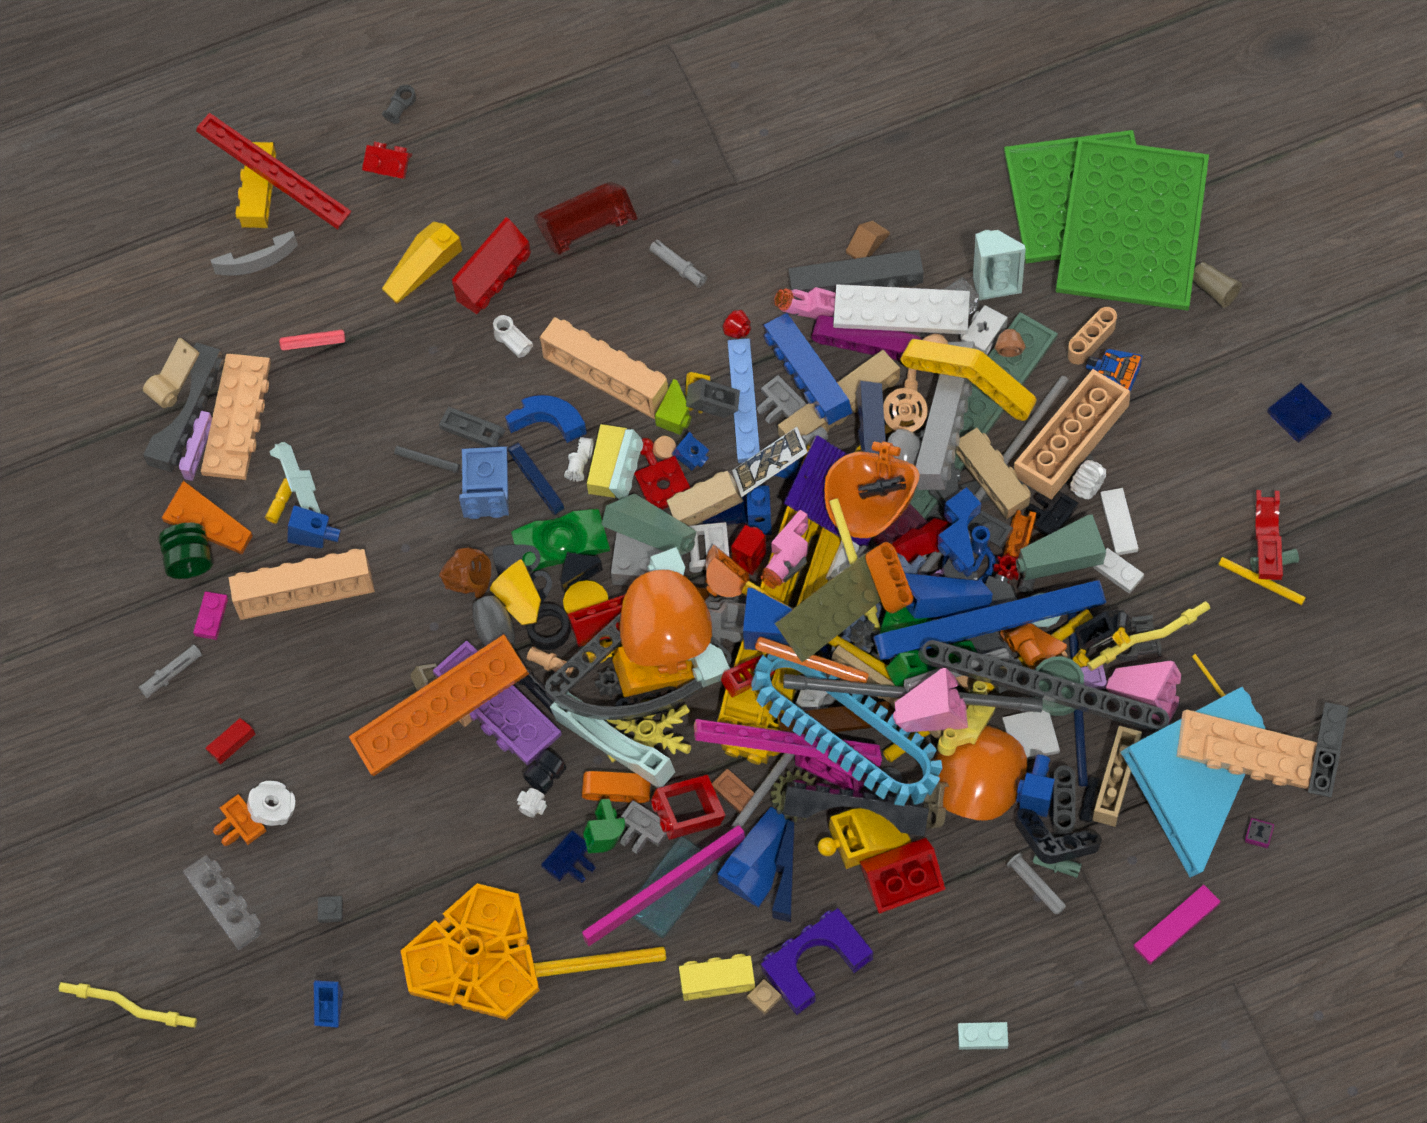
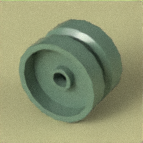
M1051 657L1043 660L1036 667L1035 671L1084 685V674L1080 666L1066 657ZM1045 681L1039 682L1041 691L1048 692V684ZM1063 687L1061 690L1062 696L1070 699V690ZM1043 699L1042 710L1050 713L1052 716H1065L1076 710Z

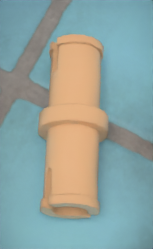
M532 646V649L530 648L527 654L528 661L543 666L547 671L557 672L566 663V661L557 658L556 654H548ZM570 667L566 670V675L568 677L571 676L574 667Z

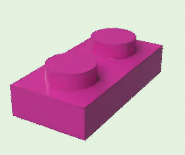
M211 592L204 593L193 632L195 636L217 640L228 602L227 595Z

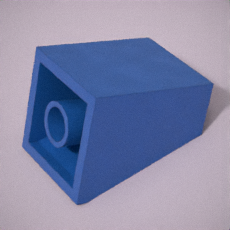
M748 588L743 627L744 649L756 650L755 645L759 637L790 646L775 623L789 613L792 608L753 588Z

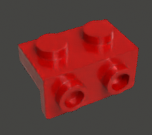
M374 142V145H366L363 171L405 179L409 158H412V153H408L407 148L394 146V150L386 148L387 144Z

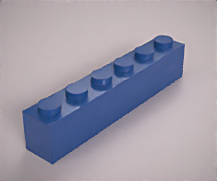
M788 313L764 324L766 331L764 339L769 347L773 346L775 348L774 353L779 361H784L787 373L794 375L799 390L803 389L805 391L804 395L808 403L815 405L814 408L820 419L824 418L827 424L830 425L852 414L848 397Z

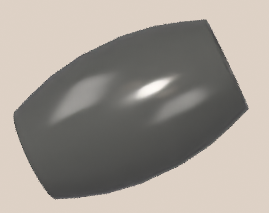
M486 596L478 599L473 604L472 613L474 627L483 646H487L504 634L514 648L515 631L510 615L504 605L495 596Z

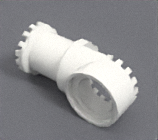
M580 437L579 442L581 443H578L577 453L568 455L569 465L568 470L564 473L565 478L567 477L570 481L573 479L574 482L575 480L576 482L583 481L584 465L587 464L588 459L592 456L593 439Z

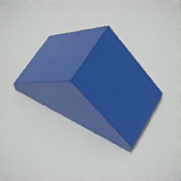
M314 981V1026L339 1027L343 990L339 982Z

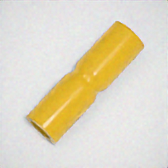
M284 478L265 516L267 521L274 524L278 522L285 504L292 494L287 478Z

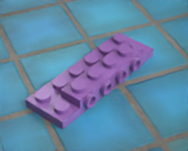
M465 641L433 670V674L437 678L478 651L468 641ZM513 685L470 713L472 721L477 719L482 723L480 727L487 736L490 737L493 734L498 739L496 743L504 752L509 750L512 754L515 753L527 766L562 735L561 731Z

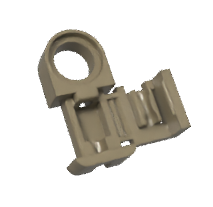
M908 780V784H913L920 780ZM939 781L931 796L927 793L924 799V803H928L929 806L926 825L928 829L940 828L944 824L946 808L943 807V796L945 787H949V784ZM909 794V797L907 799L910 801V799L912 798L911 794ZM932 812H934L936 815V821L934 824L930 820V815Z

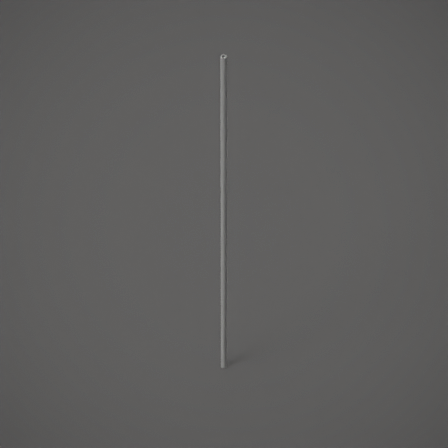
M1061 376L1004 453L1003 458L1006 465H1008L1068 383L1067 377ZM980 486L974 496L981 501L986 492ZM940 551L932 552L919 569L918 575H927L942 553ZM883 618V620L880 622V627H881V628H882V625H883L884 618ZM872 646L871 649H867L865 652L869 654L874 646ZM827 694L821 709L830 708L835 698ZM783 754L731 825L732 828L739 825L742 828L795 754Z

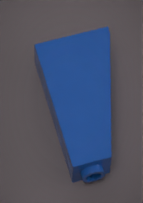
M905 573L913 595L912 603L906 606V608L915 619L959 615L987 608L992 602L993 593L982 581Z

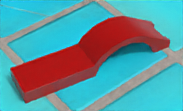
M1256 490L1255 534L1258 552V579L1282 580L1281 536H1279L1280 491H1275L1274 497H1261V490Z

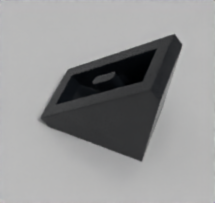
M567 552L560 580L564 594L573 584L588 580L601 572L603 568L600 558Z

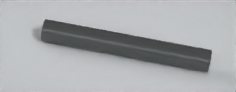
M396 446L394 451L396 455L458 473L460 469V464L400 446Z

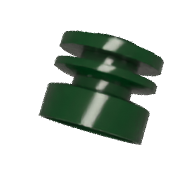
M180 523L166 528L159 534L158 540L161 546L160 550L162 555H164L163 564L167 576L173 579H190L198 577L211 569L213 563L210 550L207 547L208 540L204 526L198 523Z

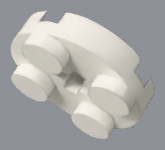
M277 781L259 783L258 787L250 791L247 801L251 819L256 823L270 826L286 824L295 808L293 793L291 792L290 794L285 789L286 786ZM269 800H273V803L277 805L271 807L268 806L266 803H268Z

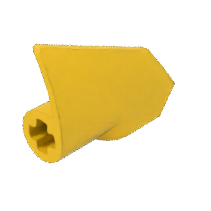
M518 560L492 583L490 591L505 605L506 610L521 625L537 623L541 598L524 561Z

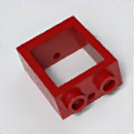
M708 774L657 788L651 799L652 808L659 815L661 829L664 833L666 832L669 840L720 826L725 817L724 810ZM696 791L706 815L677 823L667 798Z

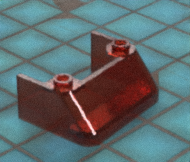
M614 182L604 183L534 216L536 224L551 251L558 255L570 249L571 241L608 224H615L616 227L628 223L627 219L633 221L638 219L625 187Z

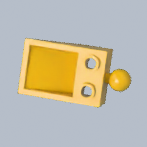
M857 808L830 817L828 828L833 839L829 837L821 839L818 843V850L823 856H831L838 849L845 868L848 869L859 865V861L909 844L911 840L908 834L901 833L883 816L867 809ZM843 831L847 833L846 837H844Z

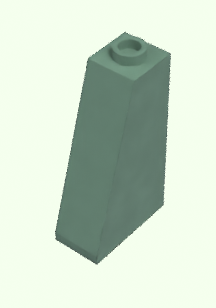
M635 493L606 505L601 525L662 551L677 547L680 556L692 551L695 546L694 540L697 531Z
M1087 515L1020 549L1019 558L1016 559V567L1019 573L1022 572L1024 580L1103 565L1106 550L1093 515Z

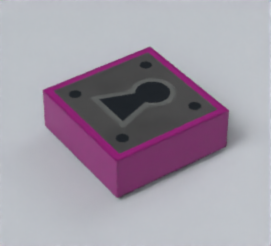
M1251 818L1245 842L1268 849L1274 824Z

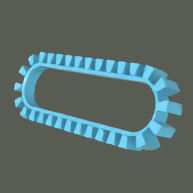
M768 654L767 658L765 656L761 657L751 682L752 691L761 690L756 700L761 707H764L770 700L773 702L769 711L772 716L777 719L781 710H784L785 713L781 719L784 725L789 727L793 719L797 720L792 731L801 736L805 727L809 729L804 740L813 745L818 736L820 741L816 749L823 754L830 745L832 750L828 758L834 763L837 762L842 754L844 759L840 767L848 772L852 764H855L856 768L852 776L859 782L863 774L867 773L868 777L864 785L871 791L876 781L879 782L880 786L876 794L883 800L888 790L897 794L894 804L901 806L905 805L909 794H911L914 805L922 803L927 793L931 796L940 780L938 776L942 770L941 760L931 761L937 751L931 743L923 750L919 747L924 739L923 736L916 732L910 741L908 739L910 732H905L902 728L899 732L896 730L897 725L893 714L888 723L884 721L888 713L887 709L880 705L876 714L872 712L876 701L869 696L864 705H862L860 702L864 695L853 694L850 696L849 693L826 691L918 761L923 771V778L913 784L900 783L776 691L770 681V673L776 669L787 667L801 672L807 678L838 681L840 678L832 675L827 678L824 672Z

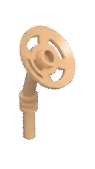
M908 368L904 388L891 392L883 404L884 419L895 431L897 429H906L911 432L916 431L924 424L927 418L928 407L924 397L917 391V370ZM904 393L906 395L905 399L899 400L897 395ZM918 401H920L921 406H922V415H921V417L918 416V415H919V412H920V408H919V405H918V403H917ZM890 404H894L892 409L893 415L895 417L894 419H892L890 416ZM913 405H915V407H916V413H915V414L913 413V412H914V407H913ZM897 406H899L898 412H899L900 415L897 414V411H896ZM913 420L915 425L910 427L900 426L901 421Z

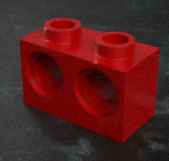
M745 525L731 546L732 560L752 576L766 556V539L760 529Z

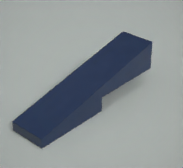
M860 381L855 395L861 424L858 430L861 451L879 454L878 451L872 450V444L874 441L879 443L886 442L882 383Z
M788 821L776 861V872L783 875L772 909L773 918L790 923L795 834L794 822Z

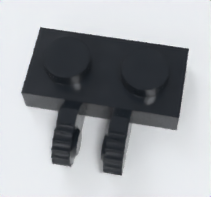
M1061 491L1053 500L1037 493L1034 500L1046 508L1045 511L1033 504H1029L1026 509L1028 512H1036L1038 520L1034 524V529L1048 536L1062 529L1078 508L1079 503Z

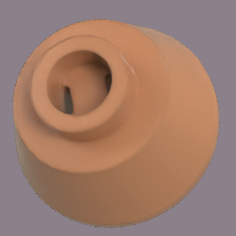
M1006 329L999 335L995 350L1001 356L1015 357L1020 355L1026 346L1020 333L1014 329Z

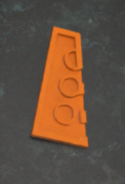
M184 481L162 516L163 522L170 525L198 523L204 526L208 541L239 554H243L253 537L251 531Z

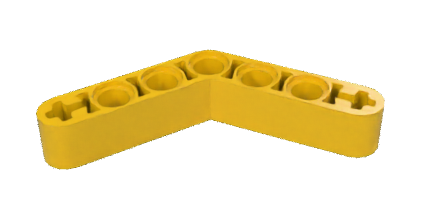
M912 339L900 358L902 364L910 369L967 378L1017 420H1027L1037 401L1030 391L985 353L977 349Z

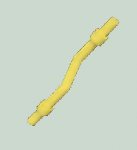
M1205 601L1194 609L1181 613V617L1162 629L1131 635V641L1128 644L1124 642L1121 647L1115 645L1112 648H1106L1100 652L1098 657L1088 662L1087 667L1090 671H1093L1104 663L1109 664L1116 659L1117 655L1136 643L1167 637L1182 626L1195 622L1198 616L1210 609V605Z
M61 982L59 985V992L76 994L77 997L84 999L93 997L114 1001L141 1019L164 1022L167 1026L173 1027L181 1025L195 1028L197 1024V1018L180 1016L177 1012L168 1011V1013L142 1009L118 992L92 988L90 985L83 983L75 985Z

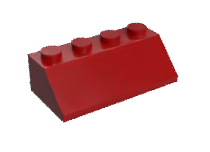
M506 217L452 279L456 301L475 314H478L481 309H485L489 305L493 295L502 290L506 280L515 275L518 266L522 262L527 261L531 254L529 241L509 218Z

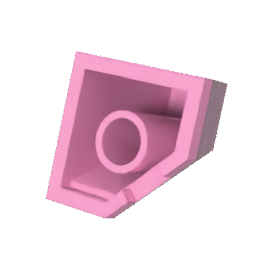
M1173 661L1116 668L1113 675L1107 681L1106 689L1109 693L1164 709L1169 715L1170 723L1179 704V696L1175 695L1176 684L1181 683V673ZM1152 715L1151 718L1161 722L1158 715Z
M946 668L940 669L895 702L896 711L893 713L896 725L905 732L968 728L966 704L954 688L958 686L955 676Z

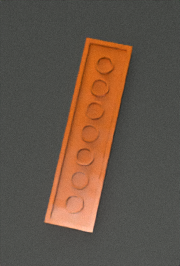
M503 634L350 735L349 739L370 774L375 776L527 676L529 672L507 637Z

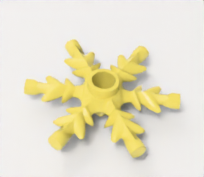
M685 704L677 711H674V709L669 710L666 717L662 714L660 722L653 720L655 715L643 717L644 720L639 724H636L635 720H607V722L617 725L614 728L616 730L626 729L624 734L633 731L635 737L632 740L645 746L654 748V745H657V743H662L663 749L665 750L668 746L672 754L676 753V749L686 754H689L691 750V745L681 742L684 739L683 736L672 738L673 733L666 736L663 734L665 727L673 728L671 724L683 722L680 717L690 712ZM608 755L612 763L616 761L614 758Z

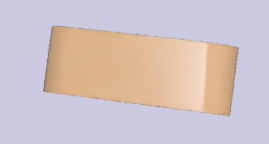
M1101 308L1070 340L1067 357L1071 363L1077 365L1084 363L1114 332L1117 313L1113 308ZM1107 319L1111 322H1104L1102 320ZM1094 334L1096 335V337H1090L1088 335ZM1074 349H1080L1082 352H1075Z

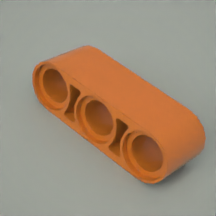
M884 542L867 552L866 562L884 608L889 613H896L910 605L913 601V595L895 548L890 543Z
M588 771L583 775L582 798L591 801L610 799L611 802L631 803L634 800L637 803H646L650 800L651 783L636 773Z

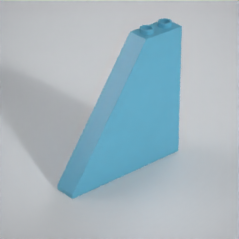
M1243 687L1195 711L1265 729L1261 715L1256 712L1251 703L1250 695ZM1180 719L1121 751V754L1191 878L1203 872L1245 774L1235 775L1229 773L1227 769H1211L1207 767V764L1177 757L1182 720Z

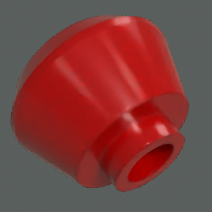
M735 310L725 320L723 332L729 337L745 338L751 331V322L743 310Z

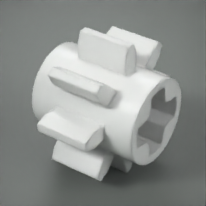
M529 788L527 793L521 791L516 800L518 805H520L519 811L532 818L537 813L542 815L547 806L545 804L546 801L543 800L545 798L544 794L533 788Z

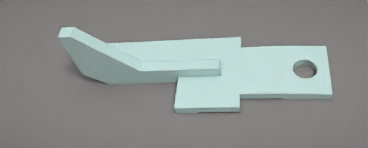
M285 442L275 444V447L269 452L271 456L280 459L291 492H296L301 508L309 510L310 507L314 512L321 514L313 491H316L310 470H299L292 447Z

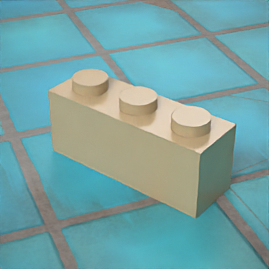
M728 471L715 474L713 478L705 482L695 484L684 492L676 493L667 502L674 518L687 526H693L743 502L735 479Z

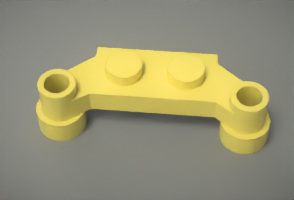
M976 681L968 693L988 695L987 685L982 681ZM969 705L967 708L968 728L945 729L943 736L938 741V751L943 755L949 756L955 753L959 745L975 744L992 717L995 707Z

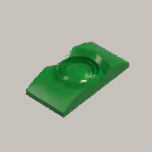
M599 509L572 511L557 519L534 521L511 532L514 545H530L539 551L540 563L532 571L565 563L567 552L593 556L610 551L604 526L601 525L602 519ZM527 552L522 557L526 566L532 565L536 559L535 554L532 552Z

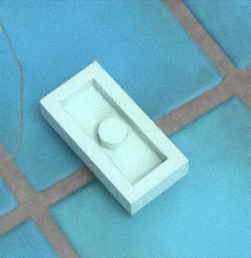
M1007 1022L958 1023L959 1050L1008 1049Z

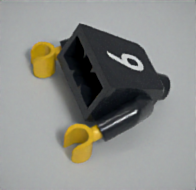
M1124 610L1105 611L1074 628L1080 643L1077 649L1078 653L1072 660L1082 668L1083 665L1087 666V663L1090 662L1086 657L1090 648L1106 645L1113 641L1119 647L1124 642L1128 644L1131 639L1127 634L1132 631L1129 615Z

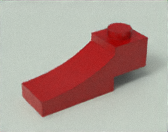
M934 518L919 530L912 528L891 545L898 554L904 556L908 563L915 560L918 555L924 556L932 552H939L937 546L938 535L949 528L947 521Z

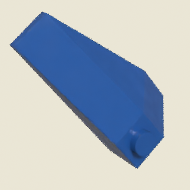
M770 807L719 871V884L759 908L772 889L776 873V861L788 821H791V819H784L782 813L778 815L777 810Z

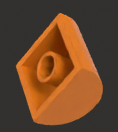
M716 545L712 546L706 556V583L708 584L706 589L715 597L717 595L723 597L741 595L744 586L749 581V573Z

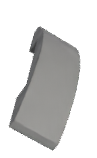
M291 231L274 237V246L237 259H233L231 253L211 259L215 274H248L279 262L298 246L294 232Z

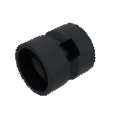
M543 750L535 759L536 765H531L524 772L523 778L534 789L546 794L553 786V779H559L567 768L557 756L548 750Z

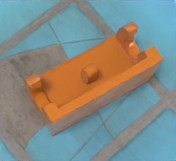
M1021 510L1016 511L1011 523V527L1014 530L1006 542L1003 557L1007 553L1014 558L1019 557L1020 549L1030 545L1036 512L1030 511L1028 516L1021 515Z

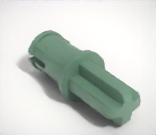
M1036 854L1033 858L1034 864L1052 869L1054 873L1058 871L1075 878L1078 877L1082 865L1070 860L1046 864L1040 861Z

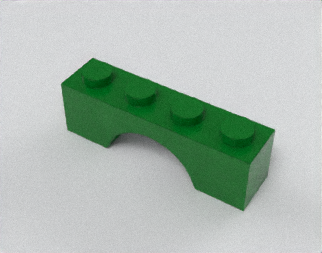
M972 641L952 644V646L977 653ZM918 650L899 653L886 667L894 685L901 687L904 686V680L938 669L923 663L919 658ZM936 654L931 655V656H928V657H930V658H935V657H936ZM949 654L948 659L951 664L959 662L955 654Z

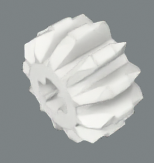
M1092 460L1085 461L1073 476L1071 491L1080 498L1091 499L1104 483L1106 469L1101 464Z

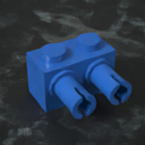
M1036 755L1032 774L1026 773L1025 781L1020 780L1016 802L1020 803L1019 810L1026 808L1035 811L1039 816L1047 817L1055 780L1047 777L1048 765L1050 763L1049 757Z

